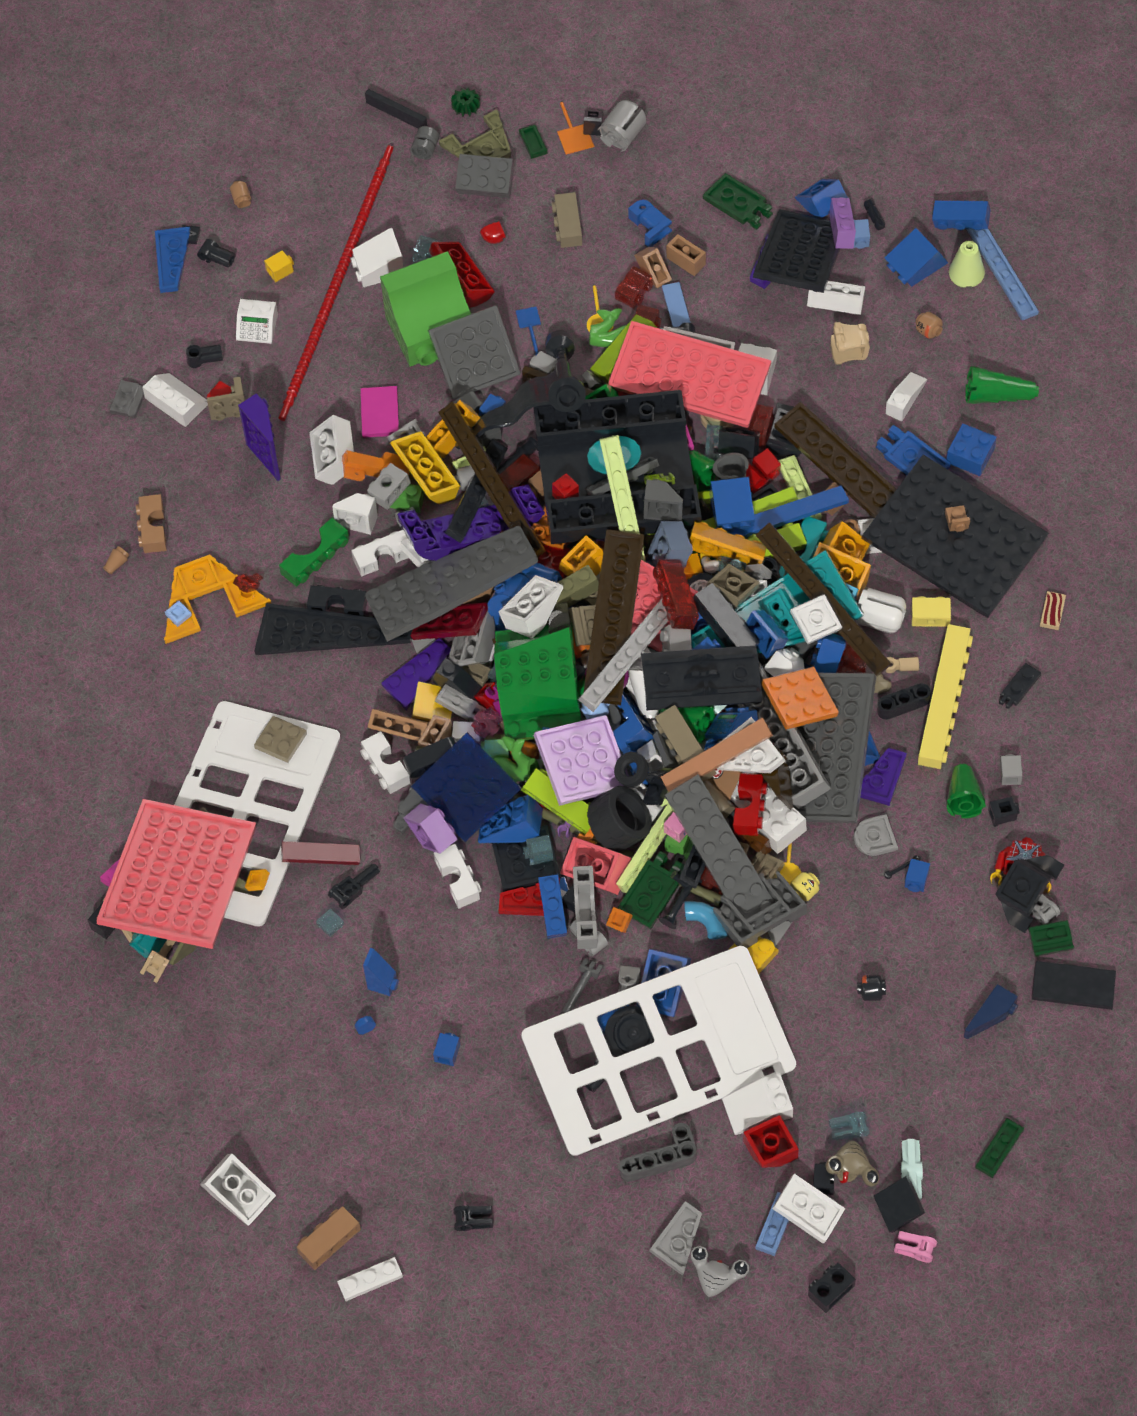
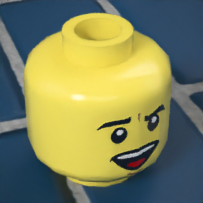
M802 872L790 883L791 887L803 901H809L819 891L820 882L810 872Z

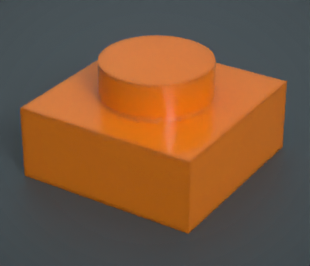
M613 907L606 925L626 933L633 915Z

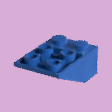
M526 795L508 804H503L492 811L485 812L481 817L478 842L518 843L539 836L542 807L536 800Z

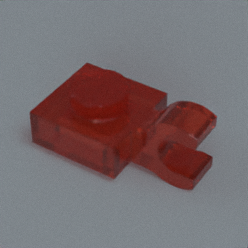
M245 573L235 577L233 584L238 586L241 591L249 593L258 589L260 586L259 581L263 577L258 573L252 576Z

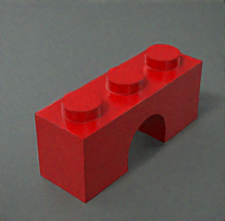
M740 773L738 785L739 800H746L751 802V804L745 808H735L733 827L736 835L758 836L759 829L763 828L761 811H765L766 801L763 800V795L767 794L768 783L764 782L762 775Z

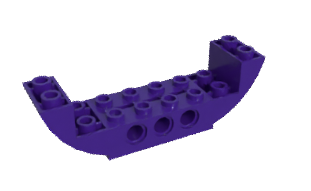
M529 484L512 488V496L532 527L533 523H537L545 514ZM495 505L478 509L461 543L445 534L454 514L420 521L415 510L397 514L398 521L417 554L428 560L436 561L509 530Z

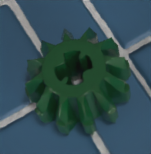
M461 87L460 91L455 90L454 95H452L451 107L455 110L456 115L461 113L462 117L465 114L471 116V112L476 114L477 109H480V96L476 93L475 89L470 91L469 87L466 90Z

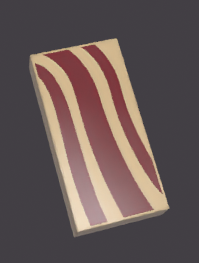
M1047 591L1040 627L1059 630L1066 595Z

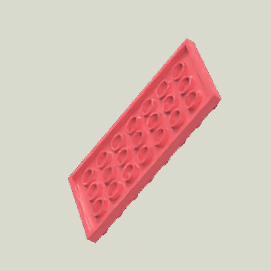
M631 321L608 385L617 391L631 395L681 390L684 410L748 428L768 375L771 360Z

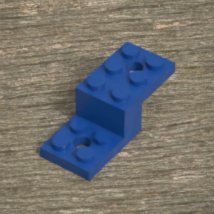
M623 691L621 705L617 706L624 710L622 715L627 721L615 729L613 734L619 750L625 754L627 752H637L639 748L649 741H654L653 734L655 732L647 719L644 718V715L640 714L635 700ZM630 763L632 767L630 772L634 775L637 771V764ZM644 780L643 784L649 785V783L646 780Z

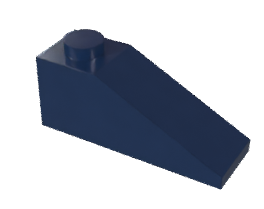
M997 984L965 1029L964 1038L969 1039L1006 1020L1009 1014L1013 1015L1018 1008V996Z

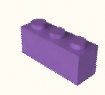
M843 197L831 198L829 217L835 248L853 249L856 229L850 199Z

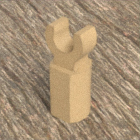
M892 657L887 658L893 666L888 667L886 673H894L896 670L919 671L918 657L899 658L898 660Z

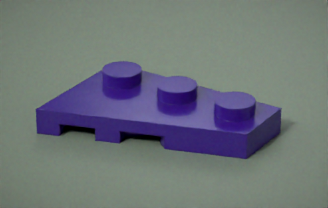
M888 748L875 763L869 774L863 778L860 798L890 806L907 753Z

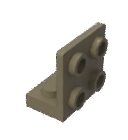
M241 377L233 378L234 385H231L232 394L207 398L211 420L220 421L227 417H240L238 405L245 401Z

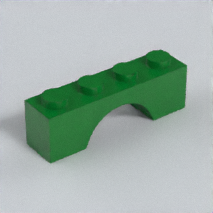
M334 518L328 520L319 529L321 544L314 552L306 555L292 553L279 564L281 575L296 587L300 583H305L309 575L314 571H318L322 563L327 559H331L340 547L343 548L347 545L349 541L348 530Z

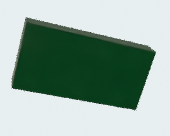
M535 124L519 129V134L531 159L548 154Z

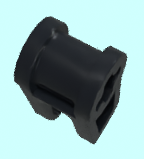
M462 1205L453 1209V1213L456 1215V1223L454 1224L456 1231L493 1228V1220L491 1218H482L492 1215V1206Z

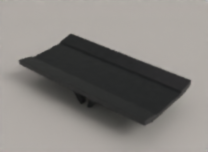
M756 645L640 654L645 687L646 711L669 709L674 705L677 708L762 703Z

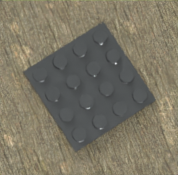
M497 305L428 330L452 399L521 374Z

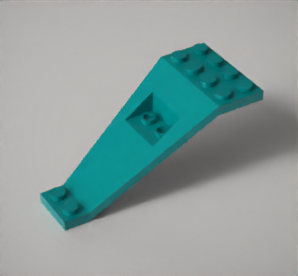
M826 550L805 562L855 621L864 616ZM786 574L734 609L745 622H747L753 610H765L768 615L772 616L776 625L786 633L788 640L784 647L806 642L790 610L811 599L789 574ZM778 603L779 609L775 610L774 605ZM784 620L789 621L787 626L783 625ZM709 625L691 636L692 648L707 637L712 640L716 639L722 648L726 647Z

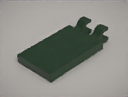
M726 173L703 194L705 201L743 225L748 222L756 230L761 226V223H759L761 218L754 215L758 210L768 219L773 215L770 211L772 206L766 204L764 196Z
M662 851L658 853L654 862L647 860L618 906V909L632 914L631 919L650 930L680 885L670 876L674 871H677L678 874L680 873L682 863L676 861L670 872L662 866L667 862L668 857Z

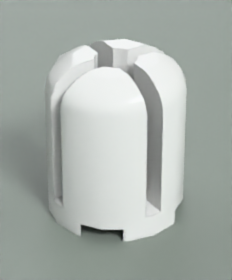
M865 587L859 599V608L864 616L856 620L857 624L890 634L896 633L901 628L905 616V600L899 596Z

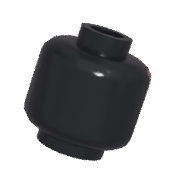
M863 975L861 982H857V993L862 994L864 1001H880L886 995L885 979H882L880 975Z

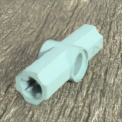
M907 1139L902 1141L901 1178L905 1176L910 1177L918 1198L922 1201L921 1180L923 1179L922 1162H920V1144L918 1140Z

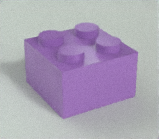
M420 803L404 817V820L425 849L440 854L457 840L454 835V828L449 823H446L444 820L445 815L439 808L436 809L430 805L427 806Z

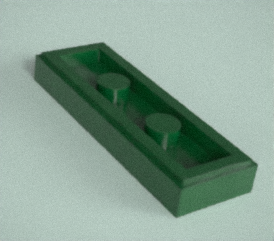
M1006 1118L975 1168L994 1178L1023 1133L1024 1127Z

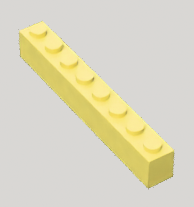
M948 624L920 748L918 765L941 769L942 763L947 761L948 752L945 751V747L950 746L952 735H948L949 729L953 730L955 718H952V715L957 713L959 702L956 701V697H960L962 692V685H959L960 680L965 678L966 669L963 668L964 663L968 664L970 654L966 652L967 647L971 648L973 636H970L971 628Z

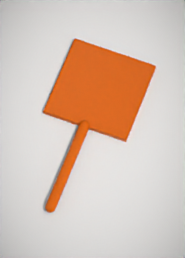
M560 102L569 126L568 129L557 131L565 154L593 148L594 144L590 135L583 134L584 124L573 127L564 103Z

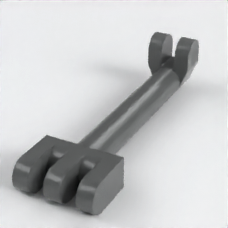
M585 958L579 971L584 974L559 1015L572 1011L590 977L598 978L603 965L599 964L595 970L596 962L592 961L588 967L589 959Z

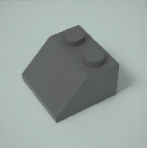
M658 479L647 480L644 498V519L682 521L683 499L666 481Z

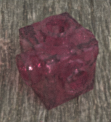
M489 707L475 714L473 717L475 721L471 726L477 735L485 739L489 735L493 737L500 730L499 725L503 722V719L496 711Z

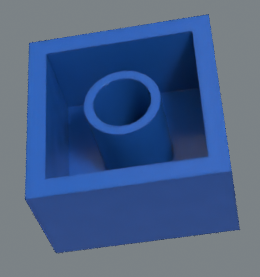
M962 423L947 451V460L955 467L981 476L995 450L997 437Z

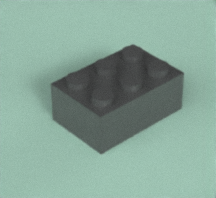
M460 154L455 188L457 193L510 198L514 172L513 159Z

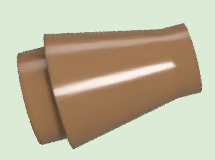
M117 546L116 549L112 550L103 569L112 575L114 571L128 561L129 554Z

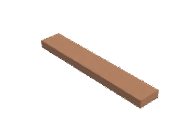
M761 718L661 776V779L669 792L697 774L700 778L772 737L773 734L764 718Z

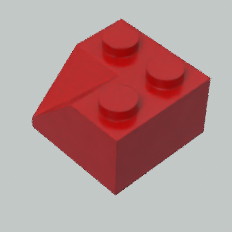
M780 1115L743 1132L744 1144L752 1158L762 1168L781 1167L798 1158L799 1149Z

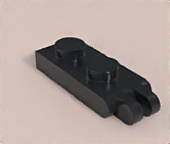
M1025 663L1001 692L1000 696L1002 698L999 704L1003 705L1008 701L1005 706L1007 709H1010L1013 704L1017 706L1039 679L1041 672Z

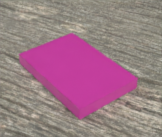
M397 386L360 388L362 437H383L398 431Z

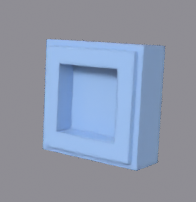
M180 601L165 611V615L177 627L192 616L191 612Z

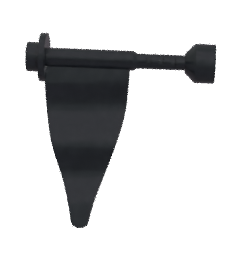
M555 330L545 340L546 354L556 359V370L547 376L536 377L526 381L507 404L484 414L472 429L477 439L490 429L509 427L515 424L533 407L551 404L558 411L572 412L582 406L585 401L586 391L583 383L571 375L568 360L573 356L575 346L573 337L568 332ZM456 442L455 447H456L457 449H460V447L458 446V444H457V442Z

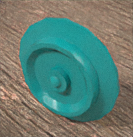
M619 436L625 468L628 471L640 460V446L633 439ZM599 440L589 449L587 455L588 463L595 471L607 474Z

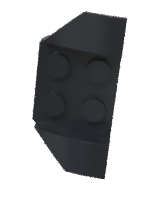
M777 403L773 416L774 421L764 450L768 448L777 460L795 455L797 458L802 452L774 428V424L794 407Z
M1049 855L1025 860H1014L995 893L998 900L1001 901L1008 924L1026 933L1034 919L1030 916L1032 910L1050 879L1056 880L1064 867L1063 863Z

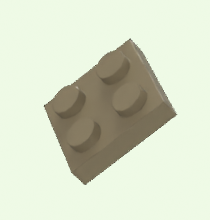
M272 716L255 742L254 748L289 763L307 735V730Z

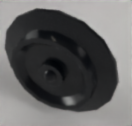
M626 1006L615 1011L607 1021L604 1030L605 1040L610 1052L615 1057L654 1043V1038L641 1007Z

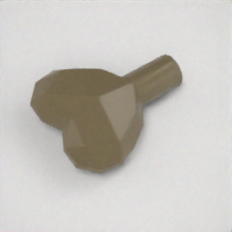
M882 674L878 677L876 676L874 693L888 692L891 689V682L884 679Z

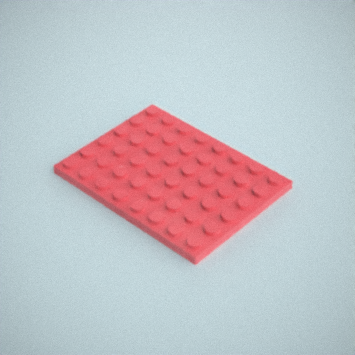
M143 799L97 917V924L213 949L254 835L256 823Z

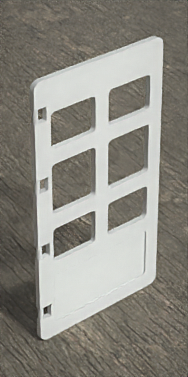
M222 701L214 711L210 725L205 732L192 762L191 769L186 776L174 805L190 809L193 802L198 801L234 811L232 818L247 820L249 816H254L285 824L289 828L283 841L299 842L339 744L340 733L335 729ZM272 716L307 730V735L289 763L254 748L255 742ZM216 721L222 722L219 729L213 728ZM213 765L249 775L241 796L235 797L201 788L200 785L208 767ZM195 769L201 770L199 777L193 776ZM263 780H270L303 789L304 791L296 810L291 812L255 802ZM281 847L277 857L273 860L250 853L246 854L242 867L254 870L266 869L270 873L265 889L259 897L233 891L224 918L253 926L265 924L290 862H282Z
M737 946L527 1027L522 1031L521 1035L566 1148L573 1156L583 1154L594 1148L720 1100L759 1079L778 1073L781 1075L793 1071L796 1067V1060L750 953L744 946ZM681 986L697 1026L670 1036L665 1029L652 996L672 987ZM633 1002H638L654 1038V1043L621 1056L613 1057L597 1017ZM577 1024H583L598 1059V1064L575 1074H570L554 1038V1033ZM702 1040L708 1048L720 1081L697 1091H692L676 1055V1050ZM661 1057L678 1097L637 1113L623 1084L620 1072ZM772 1066L774 1073L764 1076L762 1070ZM600 1079H605L622 1119L594 1130L587 1118L577 1089ZM715 1089L717 1095L707 1099L705 1092ZM658 1112L659 1118L652 1121L648 1120L647 1115ZM599 1134L601 1141L591 1144L588 1138Z

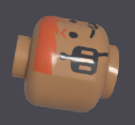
M932 312L921 313L916 319V330L926 338L932 339L942 333L943 322Z

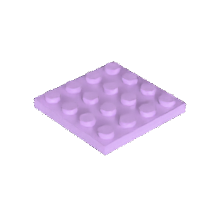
M606 715L534 733L533 736L559 806L601 796L614 787L624 786L617 781L614 775V767L621 753Z

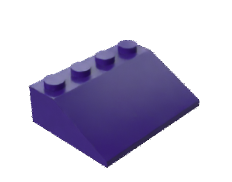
M256 393L238 405L246 445L275 479L279 481L281 477L273 439L275 436L271 429L273 425L270 422L269 405L264 398L261 399Z

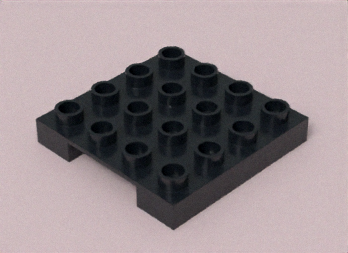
M681 390L586 399L580 408L572 412L558 411L551 404L533 407L551 544L581 541L585 536H588L591 540L605 539L606 530L619 531L611 490L605 492L606 494L588 496L586 488L608 478L607 474L595 471L589 465L587 458L589 449L599 439L615 435L635 440L641 450L639 462L648 457H653L657 459L660 465L654 468L655 470L652 473L642 474L638 476L636 481L629 482L640 534L656 533L661 523V520L644 519L646 490L644 475L663 474L668 476V473L671 472L675 477V484L667 483L683 499L682 522L684 528L690 530L695 522H701L697 486L694 485L686 436V417ZM567 473L579 485V497L555 499L552 496V483Z

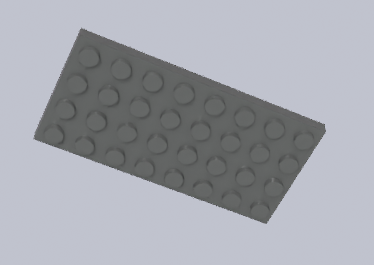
M818 673L839 713L837 717L799 726L798 729L831 789L799 809L794 804L793 807L806 818V822L857 823L876 675L867 673Z

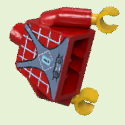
M1029 837L1023 838L1022 841H1013L1011 846H1007L998 854L994 867L996 871L990 876L991 884L993 878L998 877V886L1001 885V871L1006 875L1014 860L1045 856L1046 854L1042 852L1041 845L1033 843V840ZM1050 882L1046 886L1048 888V893L1051 890Z

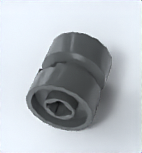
M419 127L410 149L411 153L420 159H431L439 140V133L431 127Z

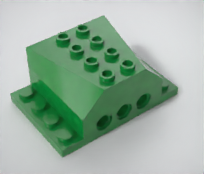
M571 622L545 625L534 638L524 636L512 630L495 631V670L505 736L511 737L514 740L520 738L531 740L535 739L533 736L535 732L542 731V727L554 728L582 721L580 701L578 700L579 689Z

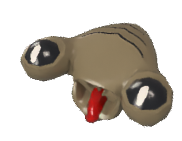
M854 1140L845 1143L826 1162V1171L836 1174L840 1183L852 1182L858 1175H862L863 1181L870 1187L877 1185L879 1182L878 1172L869 1163L862 1147Z

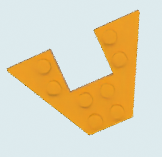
M210 554L174 568L169 608L180 601L191 612L192 616L178 627L167 618L166 634L164 637L165 644L201 631L189 600L224 588L236 618L263 608L266 603L271 604V600L260 594L253 586H249L237 574L235 575L230 572L222 563H218Z

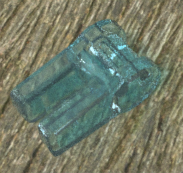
M855 1112L850 1115L829 1119L830 1129L840 1128V1130L837 1129L831 1132L832 1140L859 1138L869 1135L870 1129L865 1121L867 1118L866 1113Z

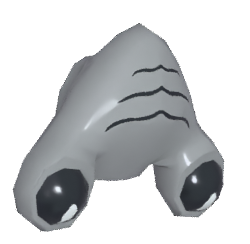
M702 1246L694 1247L691 1251V1260L697 1270L701 1287L708 1297L720 1294L749 1273V1265L744 1260H737L733 1263L732 1268L729 1269V1266L722 1263L721 1260L707 1262L708 1252Z

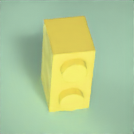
M924 596L912 598V626L948 627L951 620L950 598L941 596L936 598H926Z

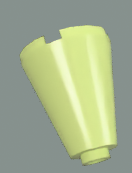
M965 241L961 244L949 267L950 279L960 287H974L981 283L985 275L978 245L973 241Z

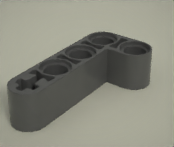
M678 1123L673 1127V1145L623 1159L619 1164L621 1179L626 1182H632L693 1164L696 1160V1145L689 1126L685 1123ZM681 1132L686 1134L683 1138L676 1135ZM684 1151L692 1152L690 1156H685L682 1153ZM666 1156L673 1158L671 1161L668 1162L663 1160V1158ZM645 1162L653 1163L651 1167H645L643 1164Z

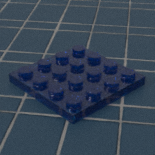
M468 732L411 785L428 805L436 809L439 808L444 813L446 823H449L454 828L455 832L464 842L521 790L517 782Z

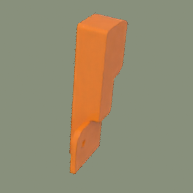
M346 450L342 455L344 478L363 481L365 475L378 478L382 469L390 463L406 472L409 476L408 468L397 454L385 452L381 458Z

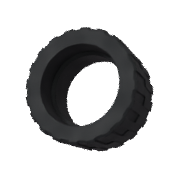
M620 785L612 788L593 800L588 806L587 817L592 833L604 847L615 852H622L647 837L652 825L650 812L646 804L634 790L626 786Z

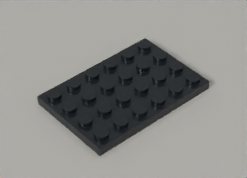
M779 209L755 267L753 278L824 293L840 252V248H835L830 220Z

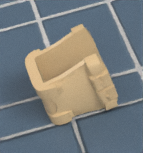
M835 322L833 327L834 335L831 336L830 345L832 359H834L835 364L838 365L851 360H865L870 349L866 325H847Z

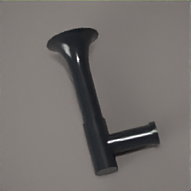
M674 871L670 877L683 886L670 912L665 917L658 918L662 924L671 929H676L674 923L676 915L692 890L691 886L678 880L679 874L677 871Z

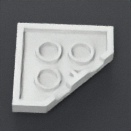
M752 717L749 718L723 740L754 723V719ZM768 738L717 769L771 773L786 760Z

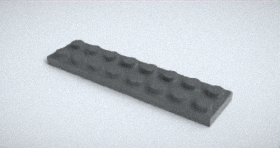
M698 774L664 794L722 894L733 903L745 919L775 903Z

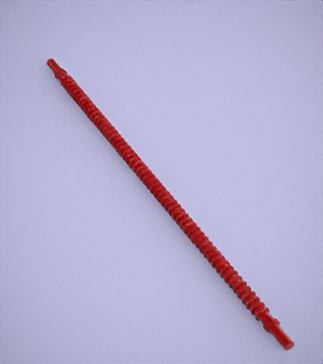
M390 145L387 146L383 158L379 161V167L376 168L357 220H355L353 225L354 228H352L339 265H337L335 270L336 273H334V277L330 282L331 285L325 295L326 298H324V302L320 307L321 310L315 320L316 323H314V327L308 337L309 340H307L305 345L306 348H304L302 357H300L298 362L299 365H297L293 375L294 378H292V382L286 392L287 396L283 401L284 405L278 417L281 421L286 420L290 407L294 404V398L297 397L298 389H300L302 380H304L303 376L306 375L305 372H307L311 362L310 359H312V355L316 350L317 342H319L324 325H326L328 320L327 317H329L334 300H336L338 295L337 292H339L342 280L348 270L347 267H349L351 262L352 249L356 248L362 230L366 225L365 222H367L369 217L368 214H370V210L374 205L373 202H375L378 190L382 185L381 182H383L386 168L390 164L389 159L394 149Z

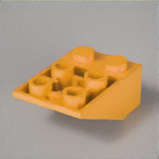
M585 536L561 560L559 570L568 577L589 565L594 575L597 576L601 572L603 550L588 536Z

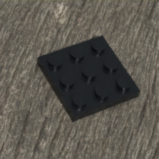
M548 825L540 827L539 836L525 842L491 843L503 892L521 887L535 886L538 883V877L558 875V878H561Z

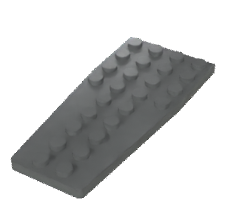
M516 526L436 561L425 563L414 570L366 592L365 597L386 640L389 641L447 613L538 562V558L522 528Z

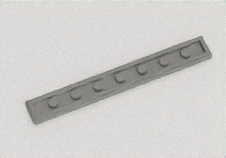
M662 597L578 700L594 712L678 608L665 597Z

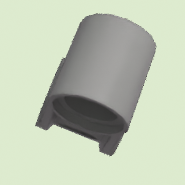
M620 965L618 992L639 985L640 967Z

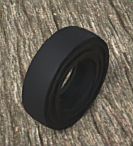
M637 752L623 754L619 757L614 767L615 778L626 787L640 785L644 782L649 772L647 760ZM630 763L637 764V771L633 776L626 775V768Z

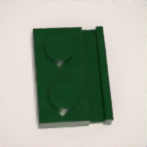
M1068 920L1029 927L1028 929L1034 957L1074 949Z

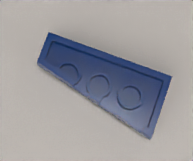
M190 227L155 231L160 293L179 290L191 230Z

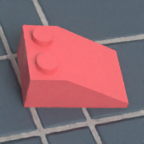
M573 837L560 874L573 878V867L593 866L594 887L618 895L620 889L616 883L632 858Z

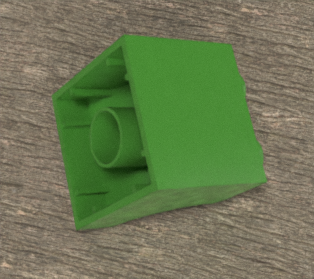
M448 251L380 276L385 317L409 366L418 363L427 366L438 359L428 333L429 329L471 314L460 286L456 267Z

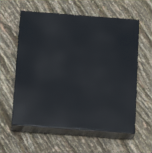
M909 1176L901 1178L874 1195L888 1231L891 1233L925 1214Z

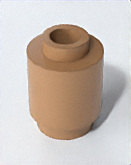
M242 181L234 182L230 187L234 204L238 208L249 206L251 204V196L247 184Z

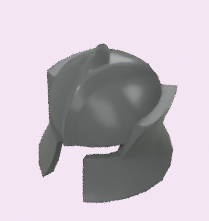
M728 453L718 458L713 465V471L716 475L714 481L746 477V470L749 465L747 458L740 453Z

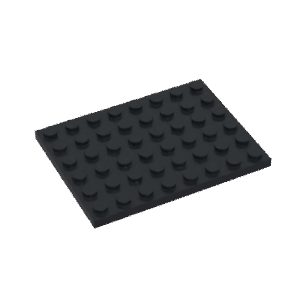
M922 455L863 533L861 539L976 612L989 618L1046 540L1049 533L927 456ZM964 505L966 516L970 518L968 529L961 532L949 531L945 508Z

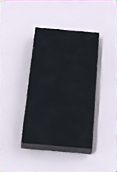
M1036 961L1032 1000L1112 1010L1116 971Z

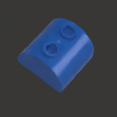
M518 573L494 587L495 591L488 602L490 616L500 615L499 611L530 579Z

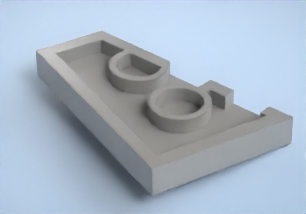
M685 1201L649 1252L683 1275L702 1213Z

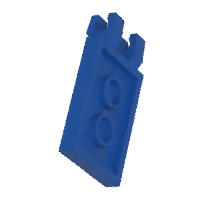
M895 425L889 429L887 435L895 441L893 445L883 437L877 441L878 445L876 448L883 453L884 458L906 475L909 474L922 455L927 456L947 470L951 467V463L918 437L910 431L904 433Z

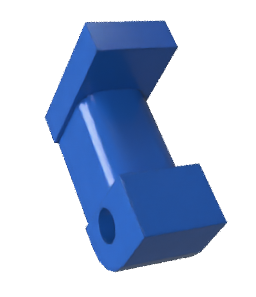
M639 200L628 208V218L637 226L642 224L649 230L645 234V245L647 247L654 246L672 232V229L668 227L672 224V221L649 201Z

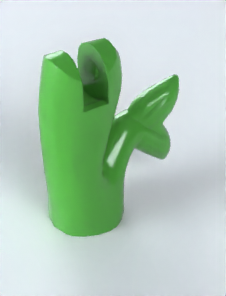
M618 308L612 311L605 309L597 310L598 315L604 321L590 325L589 345L597 347H609L627 326H621L608 332L618 319L622 309Z
M502 736L505 746L511 752L517 764L504 757H495L489 761L490 767H498V771L491 773L492 778L496 780L527 781L536 768L540 770L538 761L522 752L521 749L525 742V739L522 738L514 740L511 737Z

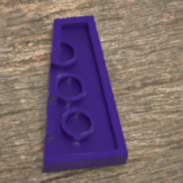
M440 638L385 679L381 683L382 686L407 710L415 699L418 682L429 683L443 660L449 658L451 649Z

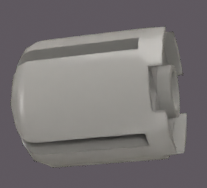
M628 100L617 103L598 128L601 133L600 139L604 144L609 147L613 145L622 149L620 152L625 151L646 124V115L642 108L638 109L635 113V110L638 108L636 103Z

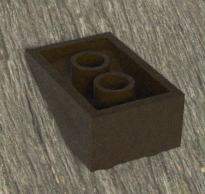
M773 743V745L776 747V749L779 751V753L783 756V758H784L785 760H787V757H786L785 754L782 752V750H779V748L776 746V744ZM784 762L773 772L761 774L775 795L791 810L793 808L790 771L789 766Z

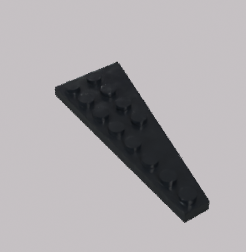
M266 603L254 652L255 655L408 644L411 643L412 638L410 635L413 629L387 641L376 618Z

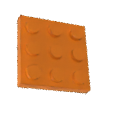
M815 667L762 680L761 685L785 730L834 718L839 713Z

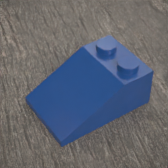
M649 949L641 983L690 965L692 958ZM681 986L672 987L652 996L659 1014L675 1017L683 992Z

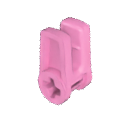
M899 1231L898 1240L904 1243H896L895 1253L926 1263L932 1262L933 1248L937 1245L935 1239Z

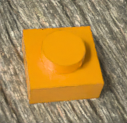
M266 869L251 870L245 888L248 891L264 890L270 873Z

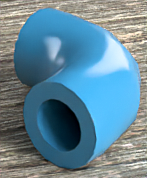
M684 901L686 921L702 923L706 927L709 939L715 940L727 937V932L713 912L714 907L704 902Z

